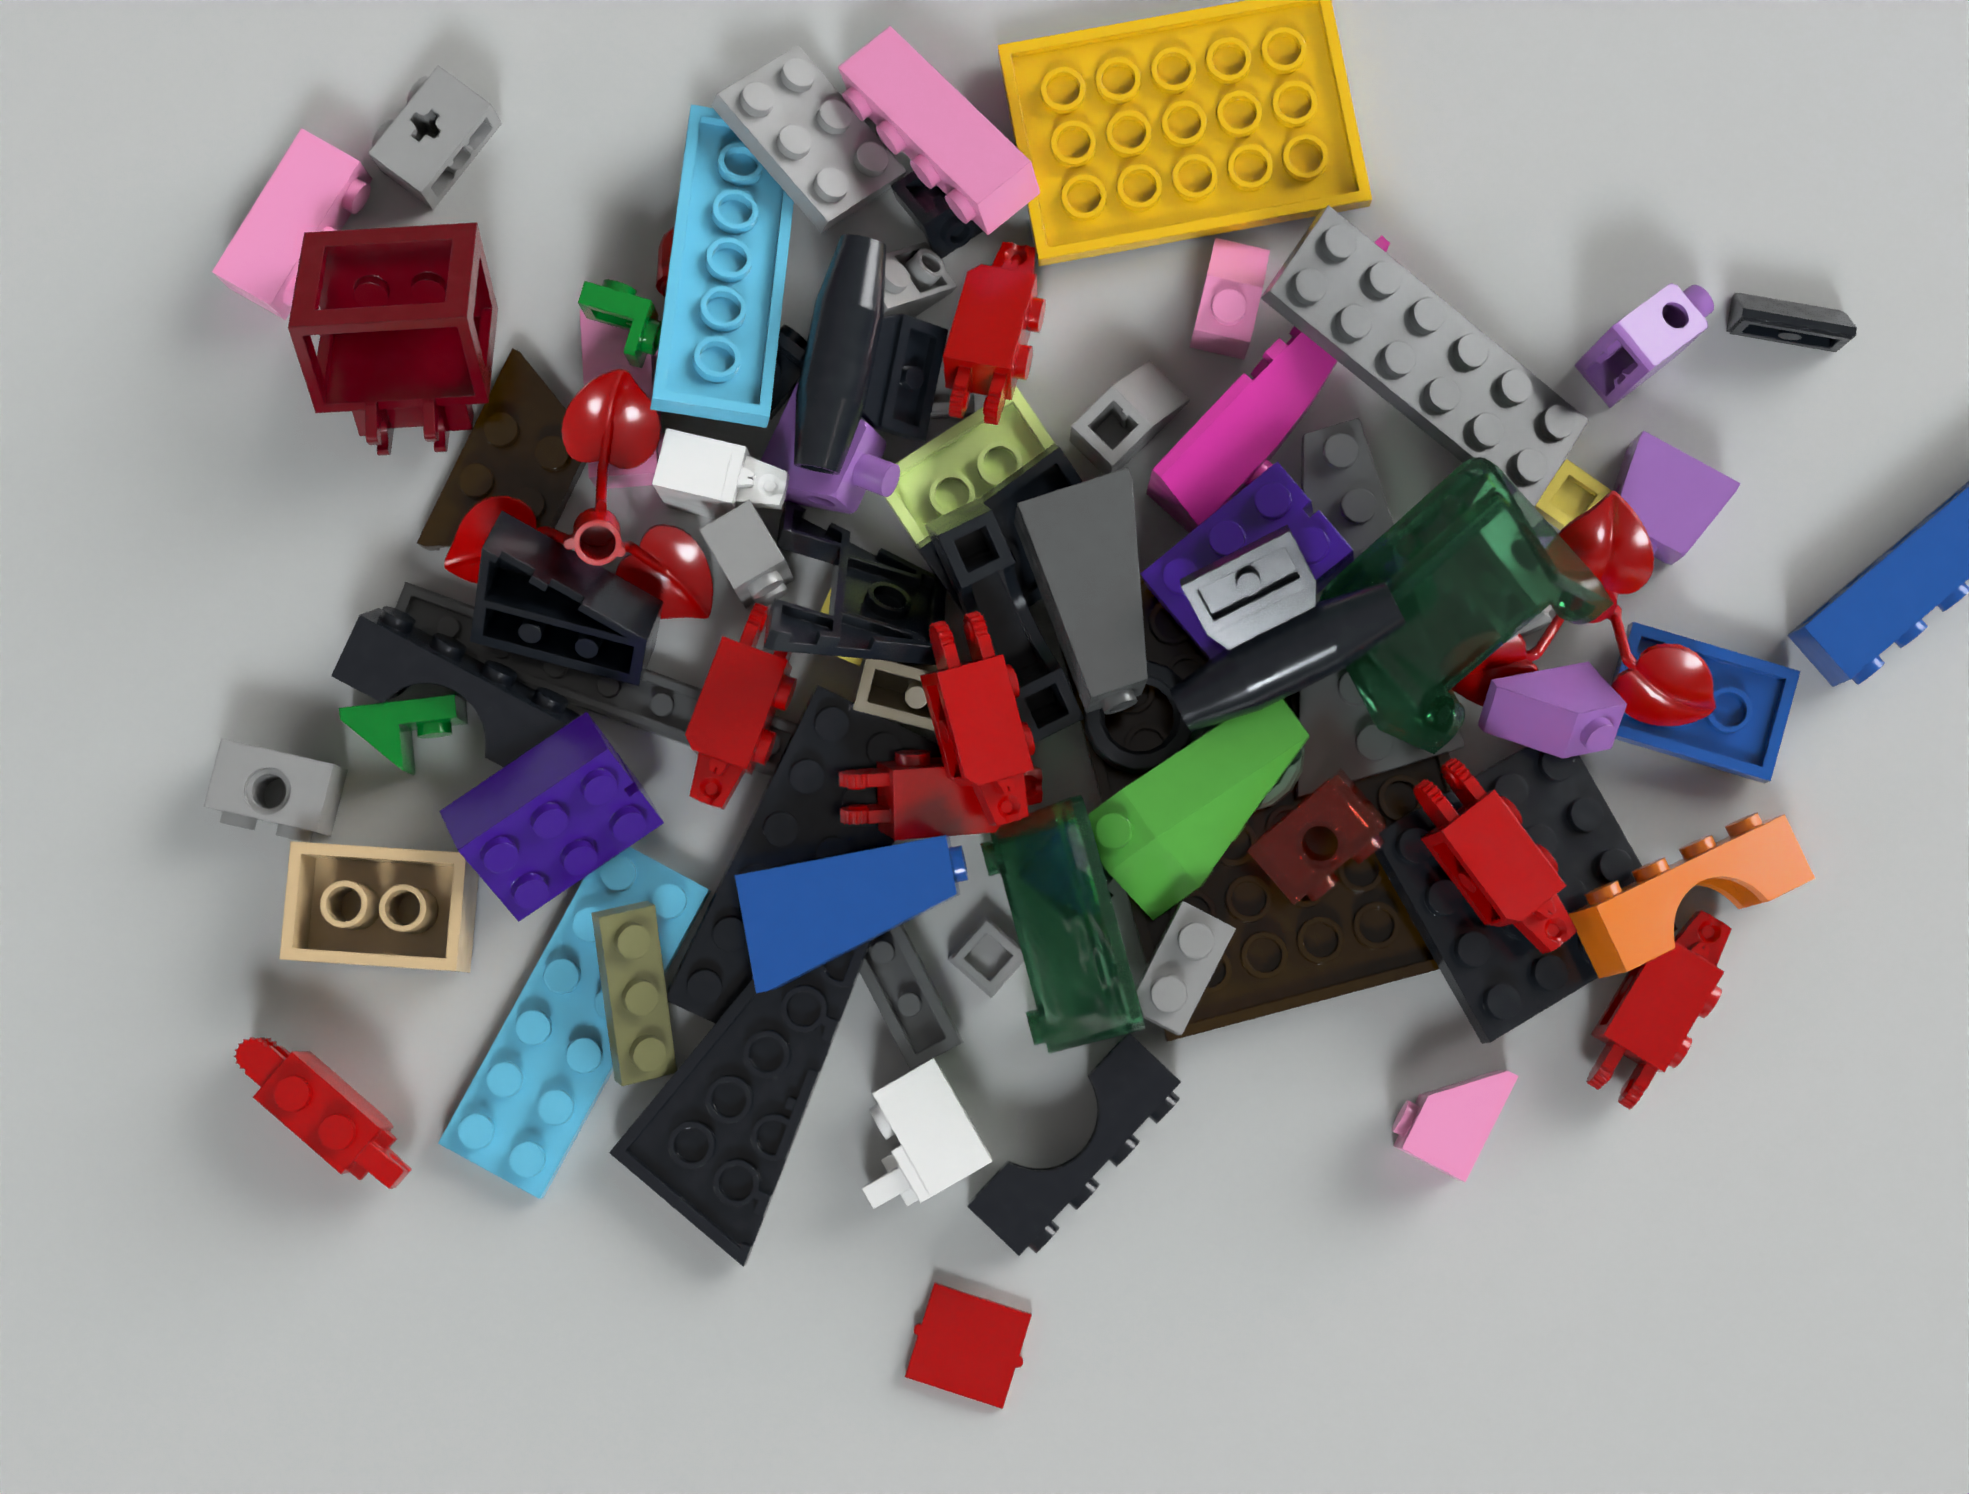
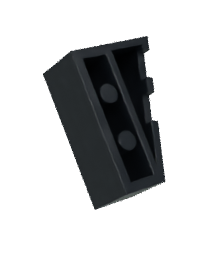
M501 511L482 547L470 642L639 686L656 645L663 601L601 566L585 563L578 557L575 551L566 549L561 543L508 513Z

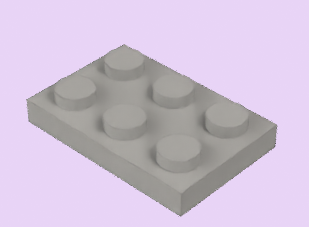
M798 45L718 92L711 105L821 234L890 190L891 185L902 179L907 172L864 121L859 120L845 103L842 95Z

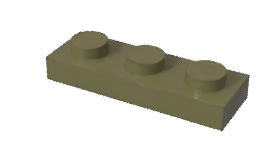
M642 901L591 913L615 1081L621 1086H626L674 1074L677 1071L655 905L649 901Z

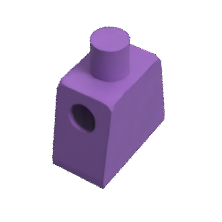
M1670 283L1615 323L1574 366L1606 405L1611 408L1677 357L1708 328L1705 317L1714 310L1713 300L1709 293L1699 285H1691L1685 291H1682L1678 285Z
M797 382L760 460L788 472L789 483L784 502L789 501L797 505L851 514L858 509L866 490L884 497L890 496L898 484L900 468L895 463L881 459L886 449V441L871 425L862 419L859 422L839 475L814 472L794 465Z
M1643 430L1629 444L1625 452L1613 491H1616L1631 506L1642 521L1652 543L1654 557L1666 564L1672 565L1684 557L1735 494L1741 483Z

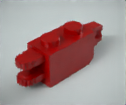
M1003 242L991 266L981 264L967 271L943 354L945 388L952 389L949 402V416L963 418L969 406L971 393L986 395L983 406L984 423L998 425L1005 400H1012L1017 380H1027L1033 356V346L1027 345L1031 332L1040 333L1046 308V299L1037 297V274H1035L1036 247Z
M755 603L739 642L722 636L685 733L691 749L698 755L689 796L703 804L722 810L727 806L744 773L752 775L756 763L766 765L777 736L776 732L769 730L777 709L787 710L797 684V678L790 676L792 666L789 660L792 652L774 651L773 654L756 648L760 635L766 627L769 607L759 603Z
M975 611L965 614L963 620L964 633L972 661L960 664L954 637L946 621L942 620L931 623L929 625V636L938 670L920 675L947 778L960 786H972L989 826H998L1029 816L1024 773L1034 770L1031 756L1035 753V743L1028 724L1024 721L1021 722L1015 699L1020 695V688L1016 673L1010 664L1005 663L1003 654L995 655L986 621L980 612Z
M901 750L895 752V760L878 761L877 768L839 772L840 787H847L852 790L877 787L878 804H852L840 808V822L844 824L878 823V830L893 840L931 838L943 835L957 836L995 833L1002 826H989L973 787L960 786L948 779L942 757L930 758V751ZM1034 765V770L1024 773L1028 806L1042 803L1043 797L1042 769Z
M1451 758L1440 767L1442 769L1441 773L1463 806L1455 810L1437 785L1435 786L1428 779H1424L1413 788V794L1436 826L1423 836L1421 840L1485 925L1502 927L1513 924L1542 954L1554 951L1577 932L1574 923L1557 894L1567 885L1557 873L1558 864L1545 847L1535 844L1521 825L1523 819L1519 810L1509 799L1499 796L1495 789L1486 792L1474 775L1469 772V769L1465 767V764H1462L1456 758Z
M1702 910L1696 911L1674 937V949L1628 971L1591 1033L1593 1037L1606 1045L1587 1077V1084L1597 1090L1601 1089L1611 1079L1622 1056L1624 1055L1631 1059L1637 1065L1621 1088L1620 1096L1618 1097V1103L1630 1110L1636 1106L1643 1096L1644 1091L1648 1088L1656 1072H1665L1668 1066L1676 1068L1681 1063L1692 1044V1038L1687 1036L1698 1016L1705 1018L1710 1014L1722 994V989L1717 984L1724 971L1719 969L1717 964L1732 928Z
M250 1037L249 1040L243 1039V1043H238L239 1047L235 1049L236 1055L234 1057L237 1059L235 1063L240 1065L239 1069H245V1074L261 1087L253 1098L340 1174L351 1173L358 1180H363L370 1173L388 1189H393L412 1170L409 1165L390 1149L397 1138L390 1132L394 1126L388 1118L311 1051H292L290 1053L283 1046H277V1041H272L271 1038L265 1039V1037L256 1039L255 1037Z

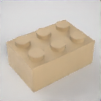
M290 841L279 959L470 973L479 875L460 852Z

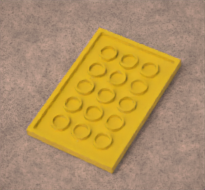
M1245 0L998 45V58L1015 146L1032 162L1040 189V194L1027 204L1038 267L1315 217L1328 205L1335 211L1342 212L1369 207L1372 202L1331 0Z

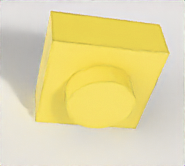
M1566 459L1561 464L1536 506L1530 510L1561 531L1570 521L1591 509L1612 490Z

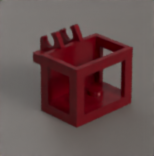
M478 223L304 232L288 330L315 413L352 411L359 436H366V442L369 445H377L378 456L391 455L394 428L423 427L424 439L427 442H434V451L447 452L450 431L473 429L474 412L472 404L489 403L498 306ZM310 335H320L317 355Z

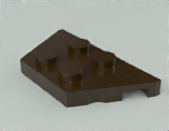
M512 348L490 392L489 403L484 405L417 541V544L424 549L435 551L440 550V548L451 547L461 520L469 509L477 502L492 496H509L525 502L534 511L536 528L549 526L555 529L586 463L572 459L568 455L563 443L562 421L566 411L565 407L520 351Z

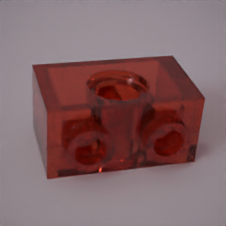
M1340 768L1254 841L1247 851L1294 905L1305 895L1312 902H1315L1340 880L1334 873L1337 868L1350 857L1357 864H1360L1385 842L1379 833L1385 829L1387 820ZM1315 826H1325L1331 829L1338 840L1337 849L1327 855L1314 853L1306 844V832Z

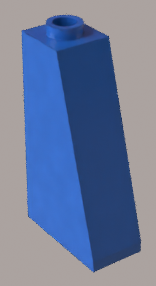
M943 835L735 875L756 993L775 990L960 895L958 882L968 880L962 845L952 847L950 836Z

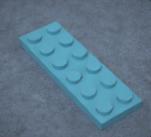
M692 104L688 118L650 409L767 428L771 411L794 202L713 108Z
M628 847L584 877L438 1144L536 1198H544L613 1072L591 913L642 901H649L654 904L665 977L711 890L631 847Z

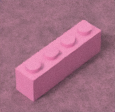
M891 26L838 67L847 89L842 93V97L848 107L859 120L864 121L868 117L877 125V134L892 153L897 155L903 151L911 159L910 165L928 188L932 189L937 185L946 194L947 204L963 223L967 224L973 220L989 235L1040 194L1032 162Z

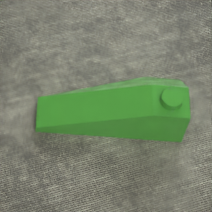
M1284 699L1260 711L1224 721L1117 792L1074 825L1107 872L1152 920H1156L1203 886L1214 871L1213 868L1230 844L1240 835L1248 819L1267 793L1271 792L1307 742L1310 734Z

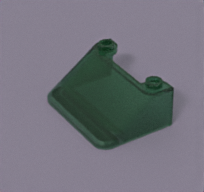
M1482 457L1471 458L1459 465L1330 581L1323 590L1319 600L1320 602L1380 582H1386L1407 624L1346 667V670L1376 727L1380 731L1432 754L1439 751L1456 735L1465 720V709L1458 701L1452 688L1550 604L1560 618L1577 625L1593 621L1614 604L1599 579L1495 463Z
M1082 795L1069 797L1029 813L1028 817L1001 825L997 832L989 833L991 840L980 843L989 877L1001 875L1034 996L1036 1009L1025 1012L1034 1046L1045 1043L1048 1054L1144 1030L1145 1023Z

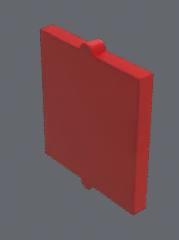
M934 1282L922 1323H917L914 1327L917 1340L905 1377L1003 1409L1015 1368H1020L1023 1365V1358L1020 1356V1352L1032 1314Z

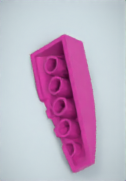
M1382 235L1374 242L1387 252L1390 242ZM1295 326L1289 333L1292 338L1287 343L1278 338L1264 352L1262 359L1250 374L1253 379L1243 373L1152 469L1146 494L1187 532H1192L1237 495L1245 486H1248L1273 465L1270 460L1305 416L1338 361Z

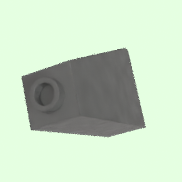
M1127 467L1017 503L1014 519L1016 530L1086 713L1102 708L1104 714H1113L1135 705L1138 702L1136 697L1142 695L1148 679L1133 481Z

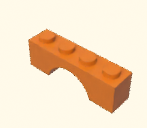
M1758 812L1748 815L1725 826L1729 836L1716 843L1712 835H1708L1679 848L1683 859L1671 865H1668L1664 857L1635 869L1632 873L1636 882L1621 888L1618 880L1586 893L1585 897L1588 905L1570 913L1569 916L1577 929L1578 936L1598 978L1628 972L1674 949V921L1676 912L1683 897L1695 885L1708 887L1719 892L1738 909L1769 902L1815 879L1785 814L1765 821L1761 820Z

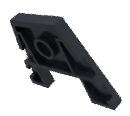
M786 501L780 517L777 546L781 549L833 564L829 614L774 598L767 616L763 648L773 651L936 665L932 643L930 642L929 625L942 620L945 621L946 590L938 578L925 569L883 548L878 551L876 556L850 542V531L834 523H831L828 529L825 530L804 519L807 509Z

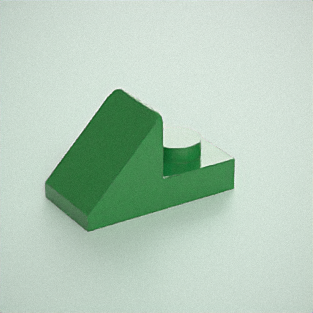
M455 694L339 708L341 721L398 768L411 775H415L412 731L417 730L418 738H438L452 735V726L468 724L466 701Z

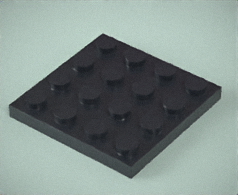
M1526 746L1474 776L1486 792L1495 789L1499 796L1509 799L1519 810L1523 819L1521 825L1535 844L1542 845L1552 854L1558 864L1557 873L1567 885L1557 894L1568 914L1588 905L1585 894L1616 880H1618L1621 888L1636 882L1632 871L1642 867L1580 755L1563 759ZM1452 789L1443 793L1455 810L1463 806ZM1421 806L1366 837L1480 1042L1482 1044L1491 1043L1597 979L1598 976L1577 932L1554 951L1542 954L1513 924L1502 927L1485 925L1421 840L1423 836L1436 827ZM1674 923V932H1675L1676 930H1678V928H1677L1676 924Z

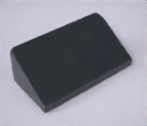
M1734 293L1731 298L1726 332H1730L1732 335L1837 352L1856 336L1857 327L1849 316L1840 310L1744 293Z

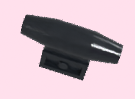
M843 234L840 236L815 301L796 392L794 465L806 470L839 475L861 417L874 429L912 441H926L948 329L906 314L884 316L886 244L876 239L853 234Z
M1287 524L1179 579L1181 587L1207 636L1223 645L1226 649L1172 687L1170 692L1189 730H1198L1260 711L1348 667L1407 623L1385 581L1316 602V579Z

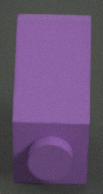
M1588 661L1492 679L1478 726L1485 733L1564 759L1611 749L1627 703Z

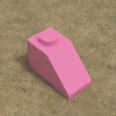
M1215 238L1190 348L1242 360L1245 359L1251 342L1263 290L1270 250Z
M1495 1070L1419 1094L1415 1103L1407 1100L1399 1111L1392 1127V1132L1399 1135L1393 1146L1454 1179L1466 1182L1518 1075L1507 1070Z

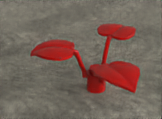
M615 369L593 378L576 393L565 411L562 421V439L568 455L579 462H598L595 507L589 508L578 515L573 525V533L569 535L549 526L536 528L534 511L519 499L509 496L485 498L471 507L462 518L444 560V567L447 571L469 582L478 583L482 547L501 511H504L555 541L564 544L566 549H575L578 557L590 565H605L612 562L616 557H623L626 552L631 553L619 562L615 575L663 601L660 619L709 618L713 604V582L708 561L698 542L683 529L666 524L650 527L642 536L639 546L632 541L622 542L619 522L614 514L606 510L609 463L620 469L636 468L645 463L654 454L660 440L661 426L659 415L656 410L650 409V398L629 371Z
M1611 491L1591 509L1570 521L1557 535L1552 549L1553 565L1565 581L1580 588L1561 602L1558 612L1532 649H1526L1525 640L1520 633L1507 642L1496 627L1478 630L1459 641L1447 652L1440 663L1446 687L1465 699L1483 707L1492 679L1539 671L1532 661L1539 659L1543 655L1569 613L1574 612L1579 619L1587 623H1599L1606 618L1611 621L1621 660L1628 667V669L1614 677L1611 687L1627 703L1624 712L1630 717L1650 725L1680 726L1703 719L1716 709L1712 674L1708 665L1696 652L1679 644L1664 643L1648 647L1640 654L1637 660L1630 651L1621 618L1622 608L1617 605L1618 594H1630L1638 591L1648 582L1654 568V551L1642 521L1631 506L1616 491Z

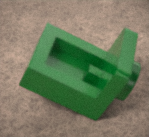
M605 279L602 286L584 281L578 300L587 319L628 330L629 334L624 347V355L631 366L642 368L646 355H655L659 346L662 321L658 320L659 315L652 300L636 296V289L619 281Z

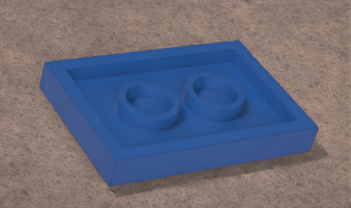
M1630 623L1627 626L1626 636L1630 651L1637 660L1640 654L1648 647L1664 643L1679 644L1696 652L1708 665L1712 674L1716 709L1703 719L1680 726L1650 725L1640 722L1624 712L1615 739L1761 783L1770 782L1801 671L1640 623ZM1620 655L1613 679L1620 672L1628 669L1623 664Z

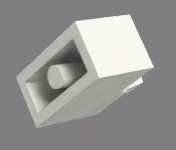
M666 428L652 485L667 508L717 519L748 500L756 508L782 509L788 488L789 474L785 470L752 458L746 446Z
M936 1058L929 1060L872 1093L878 1104L869 1110L886 1140L896 1135L901 1144L891 1151L892 1154L881 1160L888 1173L861 1188L873 1209L899 1194L907 1206L918 1200L922 1203L993 1162V1158Z

